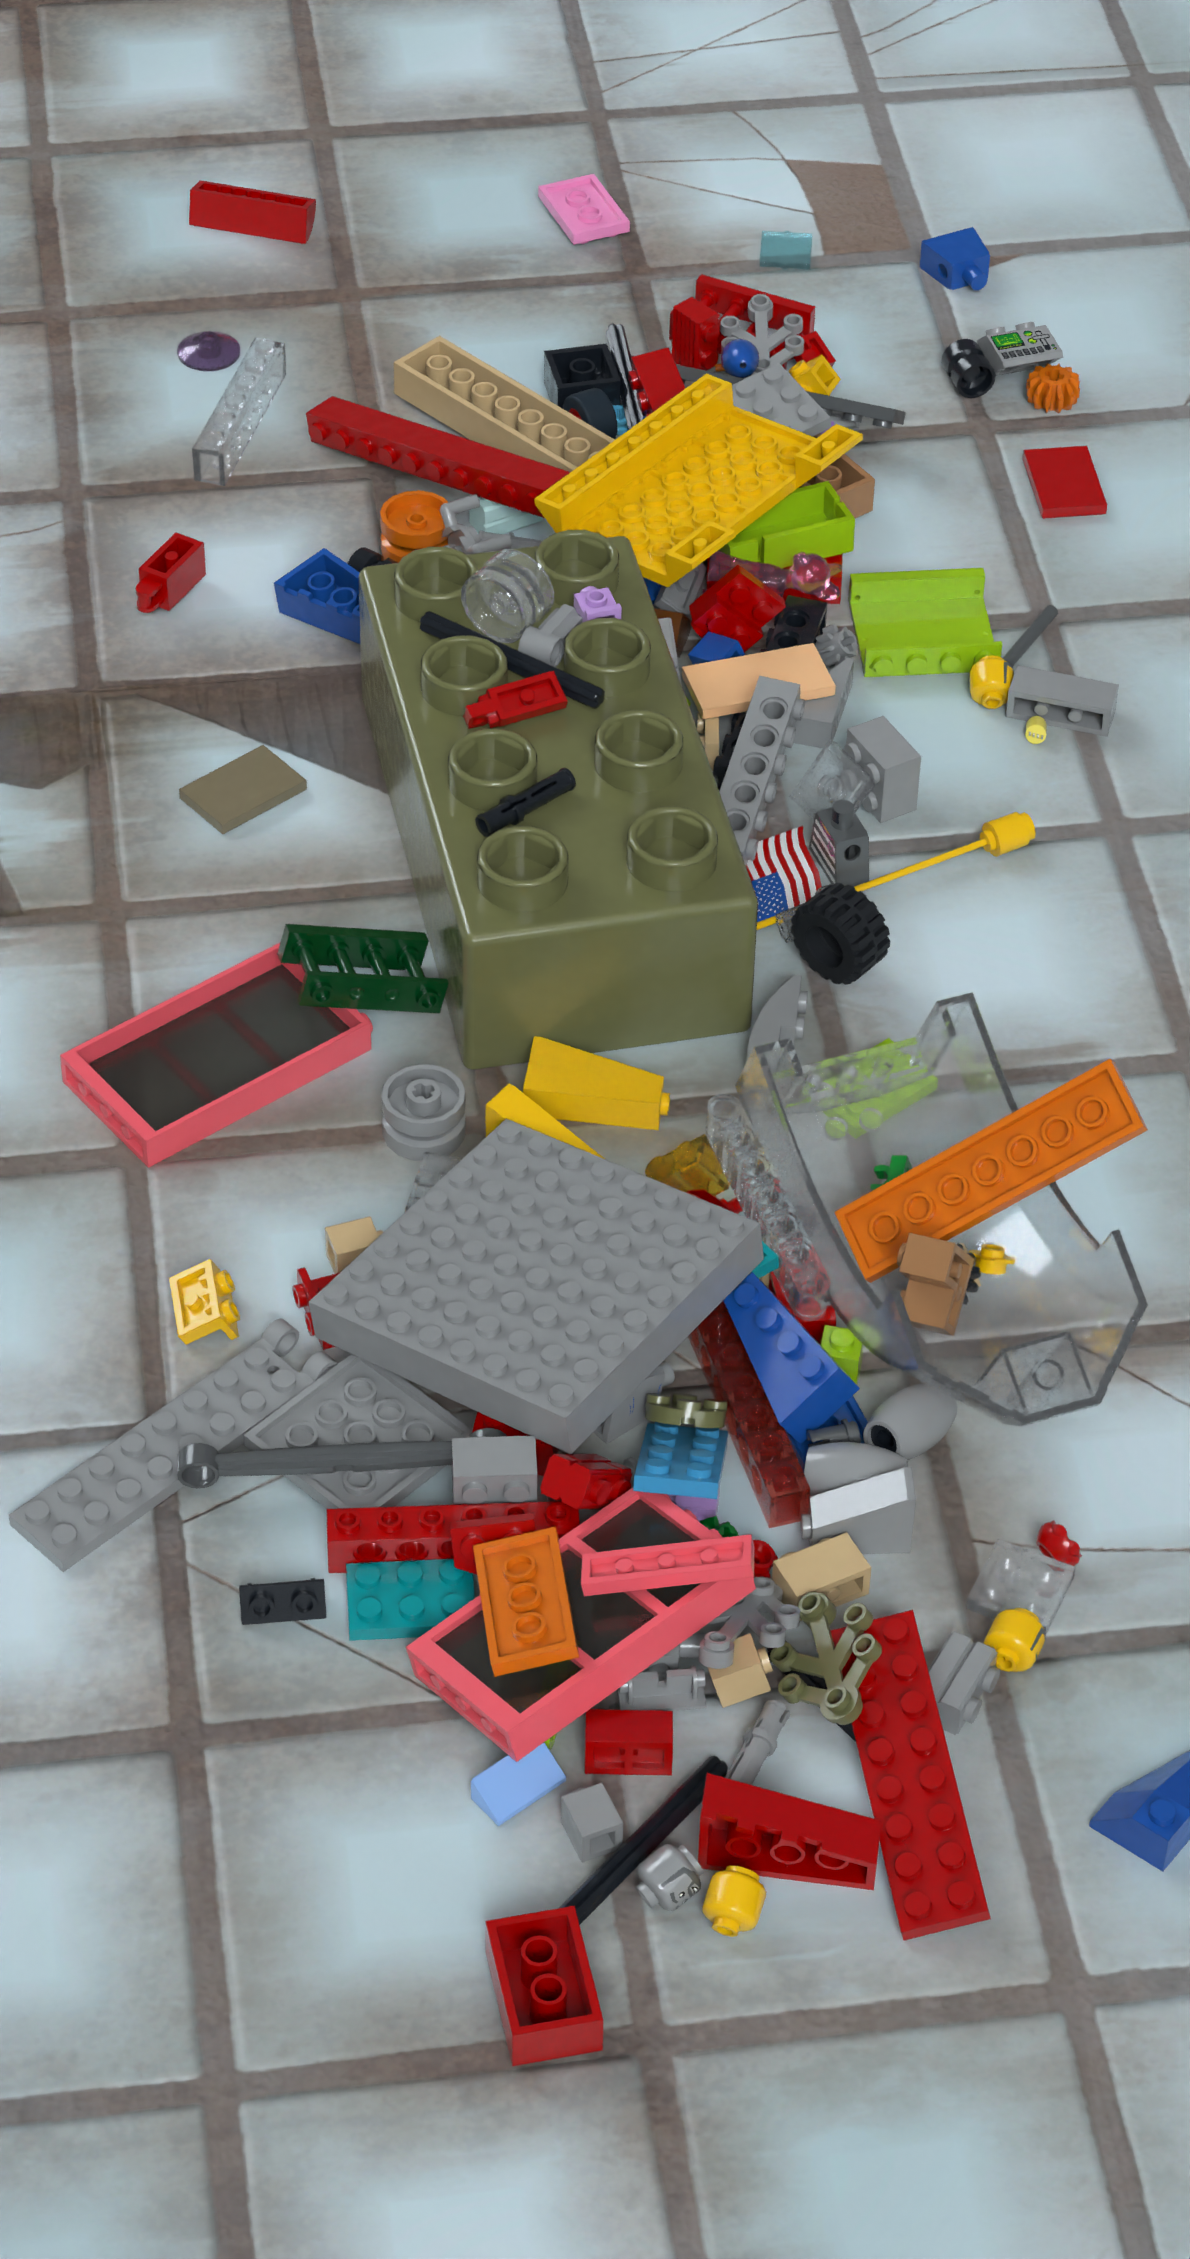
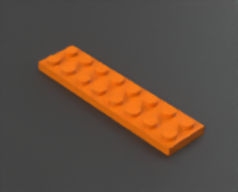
M1108 1059L834 1213L865 1280L872 1283L900 1267L897 1264L898 1252L901 1245L907 1243L909 1233L948 1241L1146 1132L1148 1129L1115 1062Z

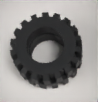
M842 883L829 884L799 907L791 919L793 923L791 933L795 937L793 941L801 952L800 955L803 960L808 962L809 967L814 972L817 971L822 978L830 979L835 984L843 983L847 985L853 981L855 982L887 955V949L890 947V939L887 937L890 933L884 923L883 915L879 913L874 902L869 901L863 892H857L853 886L848 884L846 886Z

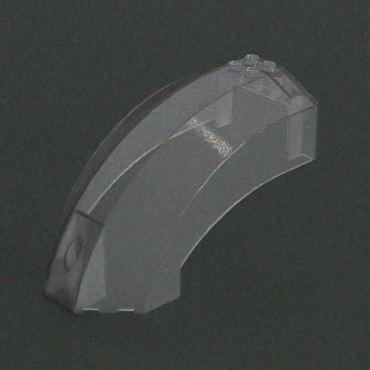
M973 992L936 1001L916 1037L801 1066L791 1038L754 1047L735 1084L738 1096L773 1192L788 1227L821 1290L853 1335L872 1354L888 1365L1005 1425L1023 1427L1100 1405L1148 1304L1120 1230L1112 1231L1100 1245L1067 1202L1056 1182L1049 1184L948 1240L956 1244L964 1243L968 1253L969 1250L973 1249L981 1250V1245L983 1244L999 1245L1005 1248L1004 1254L1015 1258L1014 1264H1007L1005 1274L994 1275L981 1272L979 1277L981 1286L975 1293L966 1292L969 1302L967 1305L962 1304L954 1336L912 1327L900 1294L903 1289H907L909 1279L899 1272L900 1267L872 1283L865 1280L834 1213L871 1192V1184H883L887 1179H877L874 1167L877 1165H887L890 1167L892 1155H907L912 1168L1018 1110Z

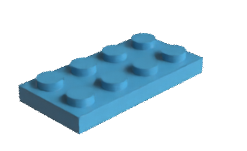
M655 1422V1424L647 1423L634 1474L633 1491L717 1499L727 1451L729 1431H722L720 1428H691Z

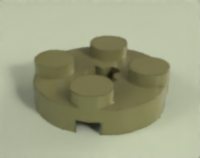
M647 1393L645 1418L647 1420L681 1426V1423L695 1424L694 1427L699 1428L725 1427L727 1401L704 1399L703 1404H701V1401H697L696 1395L673 1393V1400L670 1401L671 1396Z

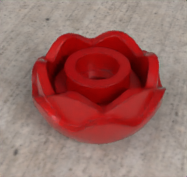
M1053 1520L1040 1527L1036 1544L1044 1557L1054 1567L1071 1568L1079 1563L1082 1557L1078 1543L1067 1537V1531L1063 1525L1056 1524Z

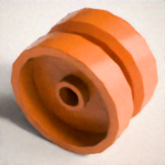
M417 490L399 493L384 502L380 510L381 552L384 560L390 558L400 562L404 556L414 550L448 545V536L442 538L445 525L440 513L441 505L448 503V501L433 492Z

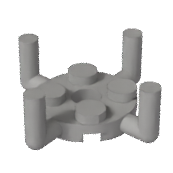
M476 494L441 505L440 513L445 525L442 538L448 536V545L442 547L460 550L467 555L499 551L511 547L512 543L508 534L479 542L477 531L473 526L465 527L463 524H458L455 514L480 507V501Z

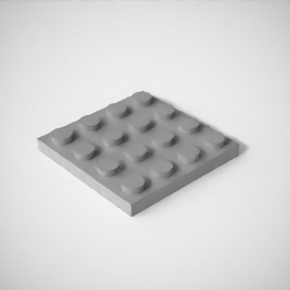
M350 1354L244 1434V1446L252 1451L357 1443L452 1441V1438L469 1437L473 1429L403 1377ZM447 1465L283 1476L326 1509L394 1507Z

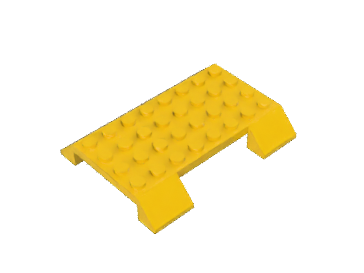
M706 373L537 496L534 501L536 507L556 533L566 530H587L599 533L604 537L625 536L631 542L642 576L660 585L669 587L734 539L738 533L793 491L863 440V434L835 424L818 438L812 437L734 406L732 383Z

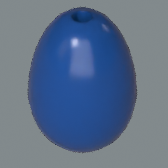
M735 339L724 347L721 363L729 375L746 378L756 371L759 365V352L750 341Z

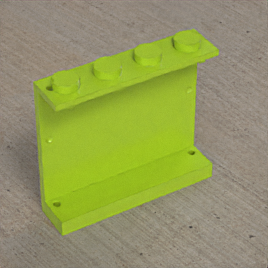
M984 568L850 574L848 602L864 677L969 673L972 666L981 658L991 655L1001 657L1002 641L994 642L983 598L985 585Z

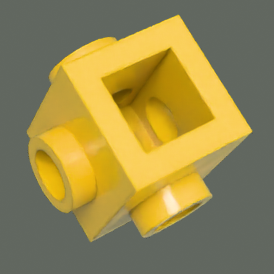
M823 355L807 363L801 360L789 369L790 375L808 392L830 396L841 380Z

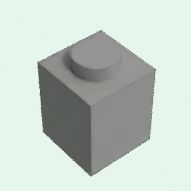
M603 1783L590 1787H580L567 1795L561 1796V1823L582 1863L614 1852L623 1844V1821Z

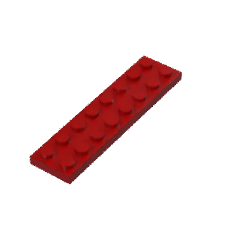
M909 1610L874 1619L871 1626L863 1634L873 1635L881 1644L882 1653L872 1663L858 1688L863 1708L859 1717L852 1722V1727L874 1819L882 1821L880 1845L901 1934L905 1941L989 1920L991 1917L914 1612ZM846 1627L830 1630L835 1647ZM853 1652L842 1670L843 1678L846 1677L857 1658Z

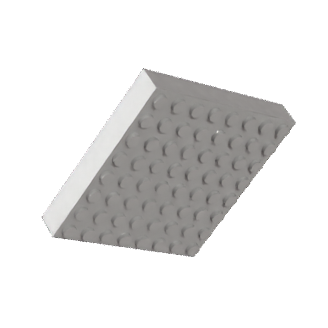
M505 1119L309 1301L315 1337L525 1434L535 1435L536 1439L572 1454L763 1261L760 1223L514 1121Z

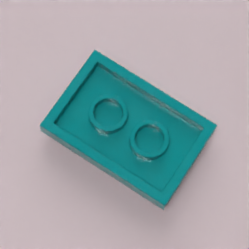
M454 1559L346 1564L349 1641L418 1638L475 1598L473 1573L455 1568Z

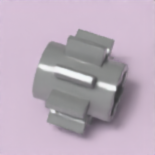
M836 624L822 628L823 634L816 637L815 647L826 666L833 664L837 666L847 657L850 658L857 654L855 652L857 649V639L853 632L847 629V626L840 628Z

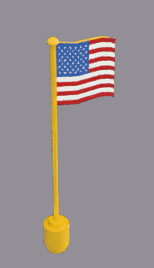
M1018 812L1010 813L984 823L979 841L854 886L857 892H862L983 847L986 852H990L993 856L1003 855L1027 846L1029 841L1035 838L1034 823L1025 812L1021 814ZM803 826L759 841L755 859L753 861L748 860L746 868L758 899L757 930L792 918L799 907L822 890L819 871L805 845Z

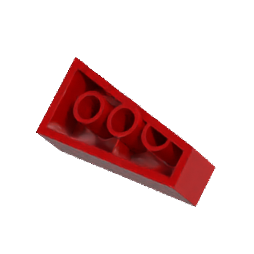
M707 1773L700 1815L698 1863L702 1869L723 1871L726 1870L727 1866H740L762 1877L874 1890L882 1821Z

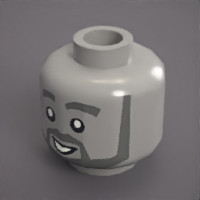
M665 1844L637 1866V1874L641 1883L635 1888L650 1908L659 1904L667 1911H674L699 1892L701 1889L699 1876L704 1872L685 1846L680 1845L676 1848L671 1844Z

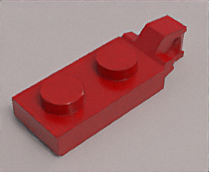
M549 671L487 689L486 694L478 697L477 703L465 707L466 710L463 718L468 729L484 726L487 723L490 728L502 727L564 709L567 706L568 700L554 671Z

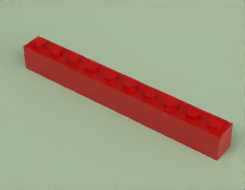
M334 396L306 412L311 442L472 495L476 494L478 497L542 518L544 516L536 507L534 499L570 473L560 468Z

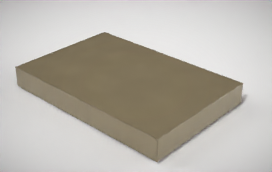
M261 745L180 788L179 795L183 802L220 833L225 834L307 790V780L266 746Z

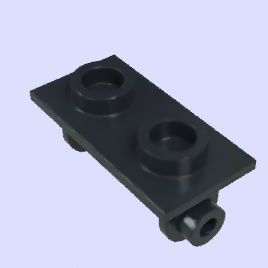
M311 1578V1580L253 1585L252 1583H247V1585L239 1586L242 1625L326 1618L324 1579L315 1580V1578Z

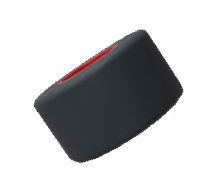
M591 388L571 394L565 399L563 404L564 410L609 437L616 438V413L610 399L601 389Z

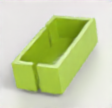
M829 481L799 487L738 533L734 539L715 552L713 557L725 575L738 564L752 575H755L758 569L768 572L851 552L854 549L855 518L844 502H840V496Z

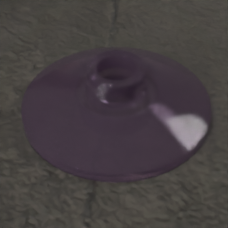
M203 331L191 334L184 338L177 348L179 360L185 366L199 371L225 369L233 365L239 359L241 353L240 344L234 337L217 331Z

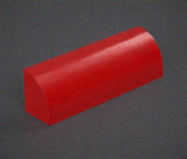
M201 180L190 189L189 225L306 244L311 235L316 211V199Z

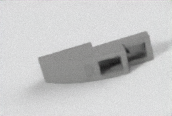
M800 975L792 976L769 998L760 1011L750 1034L747 1049L746 1076L759 1077L758 1104L773 1105L774 1090L782 1091L784 1068H778L777 1065L785 1064L786 1053L794 1054L795 1040L803 1039L805 1017H798V1014H806L808 991H801L802 976Z

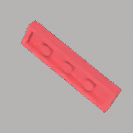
M751 1534L582 1554L581 1587L584 1597L754 1577V1543Z

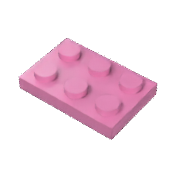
M595 174L538 186V197L573 245L585 244L592 240L614 237L618 234L630 232V221Z

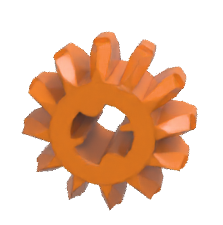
M1046 363L1045 367L1035 366L1034 371L1029 373L1026 383L1028 402L1034 404L1035 409H1045L1046 413L1049 411L1060 413L1062 409L1071 410L1072 405L1077 403L1080 395L1079 374L1072 372L1071 367H1061L1060 363L1056 366H1052L1049 363Z

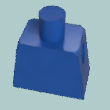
M973 227L922 241L920 268L947 289L955 290L970 285L973 290H980L987 284L990 254Z

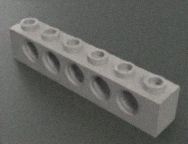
M759 676L719 791L732 829L739 830L734 831L745 865H747L748 860L753 861L755 859L758 848V840L755 838L758 831L763 832L768 817V812L765 809L767 803L773 804L775 800L777 783L774 782L777 775L782 776L787 760V756L784 753L786 747L792 748L796 735V727L793 726L795 720L802 719L805 709V700L800 699V684Z

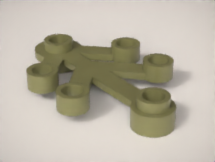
M809 1592L800 1599L798 1608L800 1609V1618L812 1631L819 1658L798 1653L791 1644L785 1642L782 1647L772 1649L770 1660L781 1672L793 1670L824 1678L827 1689L807 1686L799 1675L792 1673L782 1678L778 1685V1691L791 1704L804 1702L819 1706L822 1715L829 1722L847 1725L855 1721L862 1712L863 1703L858 1688L872 1663L880 1657L882 1646L873 1635L863 1634L873 1622L872 1613L864 1604L854 1603L844 1612L843 1619L847 1627L835 1647L829 1626L836 1617V1606L825 1594ZM853 1652L857 1658L846 1677L843 1678L842 1670Z

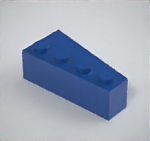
M323 548L274 582L279 613L360 644V572Z
M751 1272L723 1301L779 1424L795 1440L802 1444L807 1439V1430L818 1429L860 1388L778 1297Z

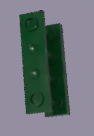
M285 924L277 953L281 963L301 964L304 969L305 975L297 1000L299 1006L440 1013L449 984L447 979L427 978L424 975L421 966L429 942L425 932ZM318 965L337 966L339 972L320 971ZM353 967L372 968L374 974H358ZM388 969L406 970L409 976H392Z

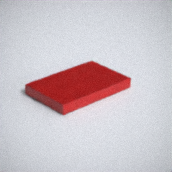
M1087 446L1023 450V462L1043 519L1106 514L1107 502Z

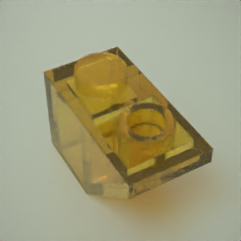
M702 1134L690 1142L685 1141L681 1143L675 1150L662 1157L657 1156L652 1159L647 1165L645 1173L647 1177L683 1192L705 1189L716 1196L729 1189L735 1161L705 1134Z

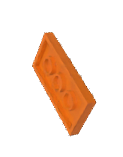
M556 1526L473 1545L490 1663L494 1677L579 1658Z

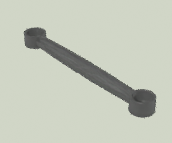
M484 1428L473 1432L469 1437H501L507 1435L498 1429ZM452 1441L338 1444L218 1453L214 1447L208 1444L194 1443L183 1447L178 1452L177 1477L183 1485L200 1489L215 1484L219 1476L335 1473L336 1471L363 1472L452 1465Z

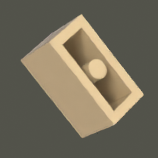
M847 1532L833 1538L822 1539L817 1544L800 1551L786 1553L773 1561L772 1580L783 1590L781 1600L783 1604H791L798 1607L800 1599L805 1594L817 1592L825 1594L837 1607L869 1594L871 1566Z

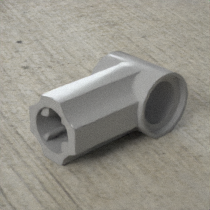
M563 604L560 608H556L538 628L534 626L526 628L520 639L518 651L557 667L564 655V643L567 635L573 628L582 623L583 618L578 615L574 607Z

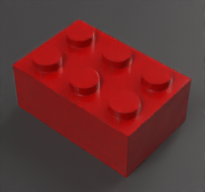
M575 1906L485 1921V1952L512 2067L603 2051V2016Z

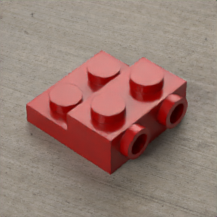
M739 564L689 605L692 618L691 626L700 637H704L709 631L738 640L744 652L763 637L761 628L786 608L784 598Z

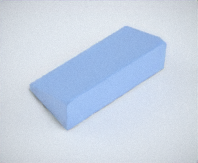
M542 1743L518 1762L507 1755L471 1780V1799L499 1827L564 1783L566 1776L546 1744Z

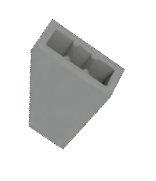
M912 1467L900 1468L809 1497L808 1514H801L802 1539H809L810 1546H813L822 1539L833 1538L847 1532L862 1554L910 1553L916 1505Z

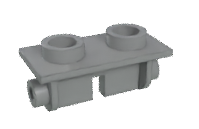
M690 1666L689 1669L666 1670V1674L658 1675L657 1671L641 1672L617 1689L620 1710L679 1711L704 1709L707 1707L704 1693L706 1685L704 1669L696 1670L695 1666Z

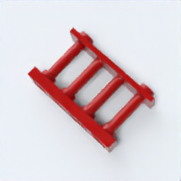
M703 274L696 280V300L715 312L723 314L719 319L720 321L725 316H735L740 320L751 322L746 331L755 337V322L751 321L748 317V303L757 294L767 295L773 302V317L768 321V328L778 330L784 326V318L787 315L798 314L803 319V330L801 333L807 335L814 332L815 306ZM673 310L670 313V340H672ZM721 331L717 339L719 341L717 344L719 346L717 349L719 351L718 354H722L721 342L727 337L722 335ZM785 341L769 352L770 357L785 348ZM787 362L782 365L785 370L787 369Z

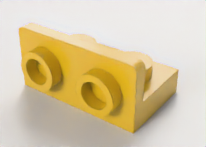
M208 1259L169 1278L177 1333L185 1345L219 1329L230 1340L239 1337L237 1321L240 1320V1314L232 1298L235 1285L232 1277L226 1270L221 1271L211 1259Z

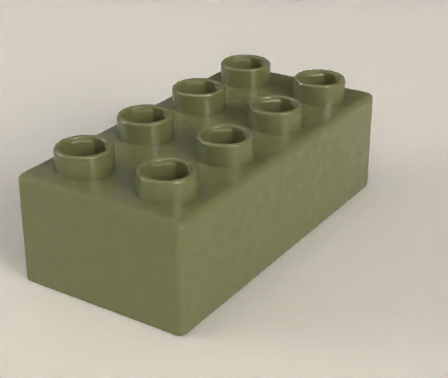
M566 530L552 534L544 539L539 546L467 555L460 550L448 547H426L414 550L404 556L399 563L363 568L359 573L362 700L439 978L447 979L449 982L445 1000L464 1066L468 1069L476 1070L529 1062L534 1036L543 1037L589 1053H597L747 1031L751 1026L758 899L629 539L625 536L604 537L599 533L587 530ZM588 586H594L597 589L608 587L616 604L620 603L622 607L621 619L596 618L582 622L573 628L565 639L564 655L556 667L602 688L605 691L603 703L598 708L593 709L566 696L568 703L564 709L502 727L490 728L487 723L484 726L468 729L463 718L467 705L477 703L478 697L486 694L487 689L525 679V677L508 670L505 654L500 647L491 641L476 636H453L438 639L420 629L421 617L428 611L434 612L518 650L520 639L526 628L529 626L538 628L556 608H560L563 604L574 607V594L580 593L583 588ZM561 768H567L573 774L576 787L572 791L564 793L546 805L525 815L524 820L519 824H509L489 837H485L479 832L475 822L477 815L499 805L503 797L507 795L515 796L535 783L558 772Z

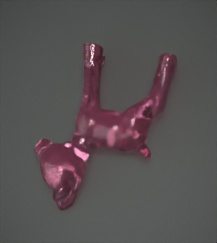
M719 550L711 555L709 559L708 581H719L739 564L782 598L785 590L789 588L815 595L824 600H834L840 596L839 588L830 581V577L838 574L842 566L839 564H828L823 557L815 553L806 554L805 552L794 554L793 567L789 570L769 563L743 560Z

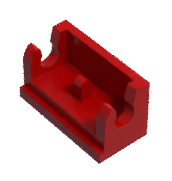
M589 1709L586 1712L585 1774L672 1776L673 1711Z

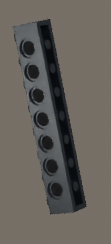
M788 595L785 601L786 608L775 616V628H769L766 649H761L760 652L810 643L815 645L817 642L816 637L822 635V628L826 627L828 603ZM747 711L734 714L731 724L732 734H726L723 741V756L716 757L713 775L718 777L719 791Z

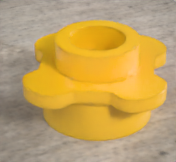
M983 1244L981 1245V1250H969V1253L975 1255V1266L979 1267L982 1273L1005 1274L1007 1264L1015 1263V1258L1004 1254L1005 1248L999 1245Z

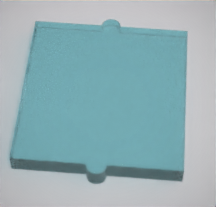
M762 231L760 267H776L783 270L788 268L810 269L812 234L792 233L790 231Z

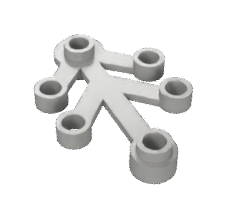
M754 295L748 303V317L751 321L755 322L756 337L740 328L739 319L735 316H725L720 321V331L722 335L727 336L721 342V353L724 347L735 339L748 340L757 348L759 352V365L753 374L778 362L783 365L792 357L801 355L804 352V339L797 335L803 330V319L798 314L787 315L784 318V326L768 337V321L773 317V302L767 295ZM785 341V348L770 357L769 352Z
M755 1577L756 1589L736 1603H741V1605L730 1607L708 1623L726 1622L719 1631H711L705 1634V1638L700 1642L699 1662L706 1667L714 1669L731 1666L734 1657L733 1642L747 1625L757 1634L761 1645L768 1648L782 1647L785 1644L786 1630L795 1629L799 1626L800 1609L797 1606L781 1602L783 1590L772 1579ZM761 1613L771 1614L774 1617V1622H768Z

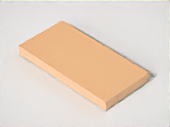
M814 643L682 667V678L702 719L746 712L759 676L800 684V699L805 701L833 696L836 685Z

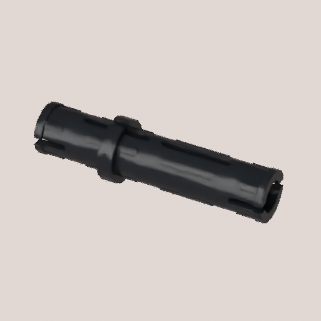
M561 768L558 772L535 783L517 795L503 797L499 805L477 815L475 822L479 832L483 836L489 837L509 824H519L524 820L525 815L546 805L564 793L572 791L576 787L573 774L569 769Z

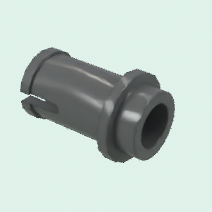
M842 1419L841 1424L806 1431L807 1440H811V1442L823 1440L808 1444V1448L831 1442L861 1443L857 1423L855 1421L848 1422L847 1419Z

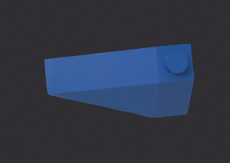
M1190 1750L1115 1792L1090 1820L1089 1827L1163 1872L1190 1840Z

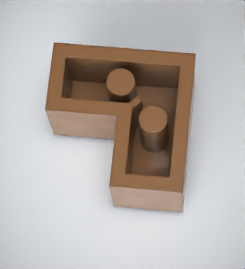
M909 1233L907 1243L901 1245L897 1258V1264L900 1266L899 1272L909 1279L907 1289H903L898 1298L897 1312L900 1313L899 1319L911 1327L954 1336L974 1259L956 1243Z

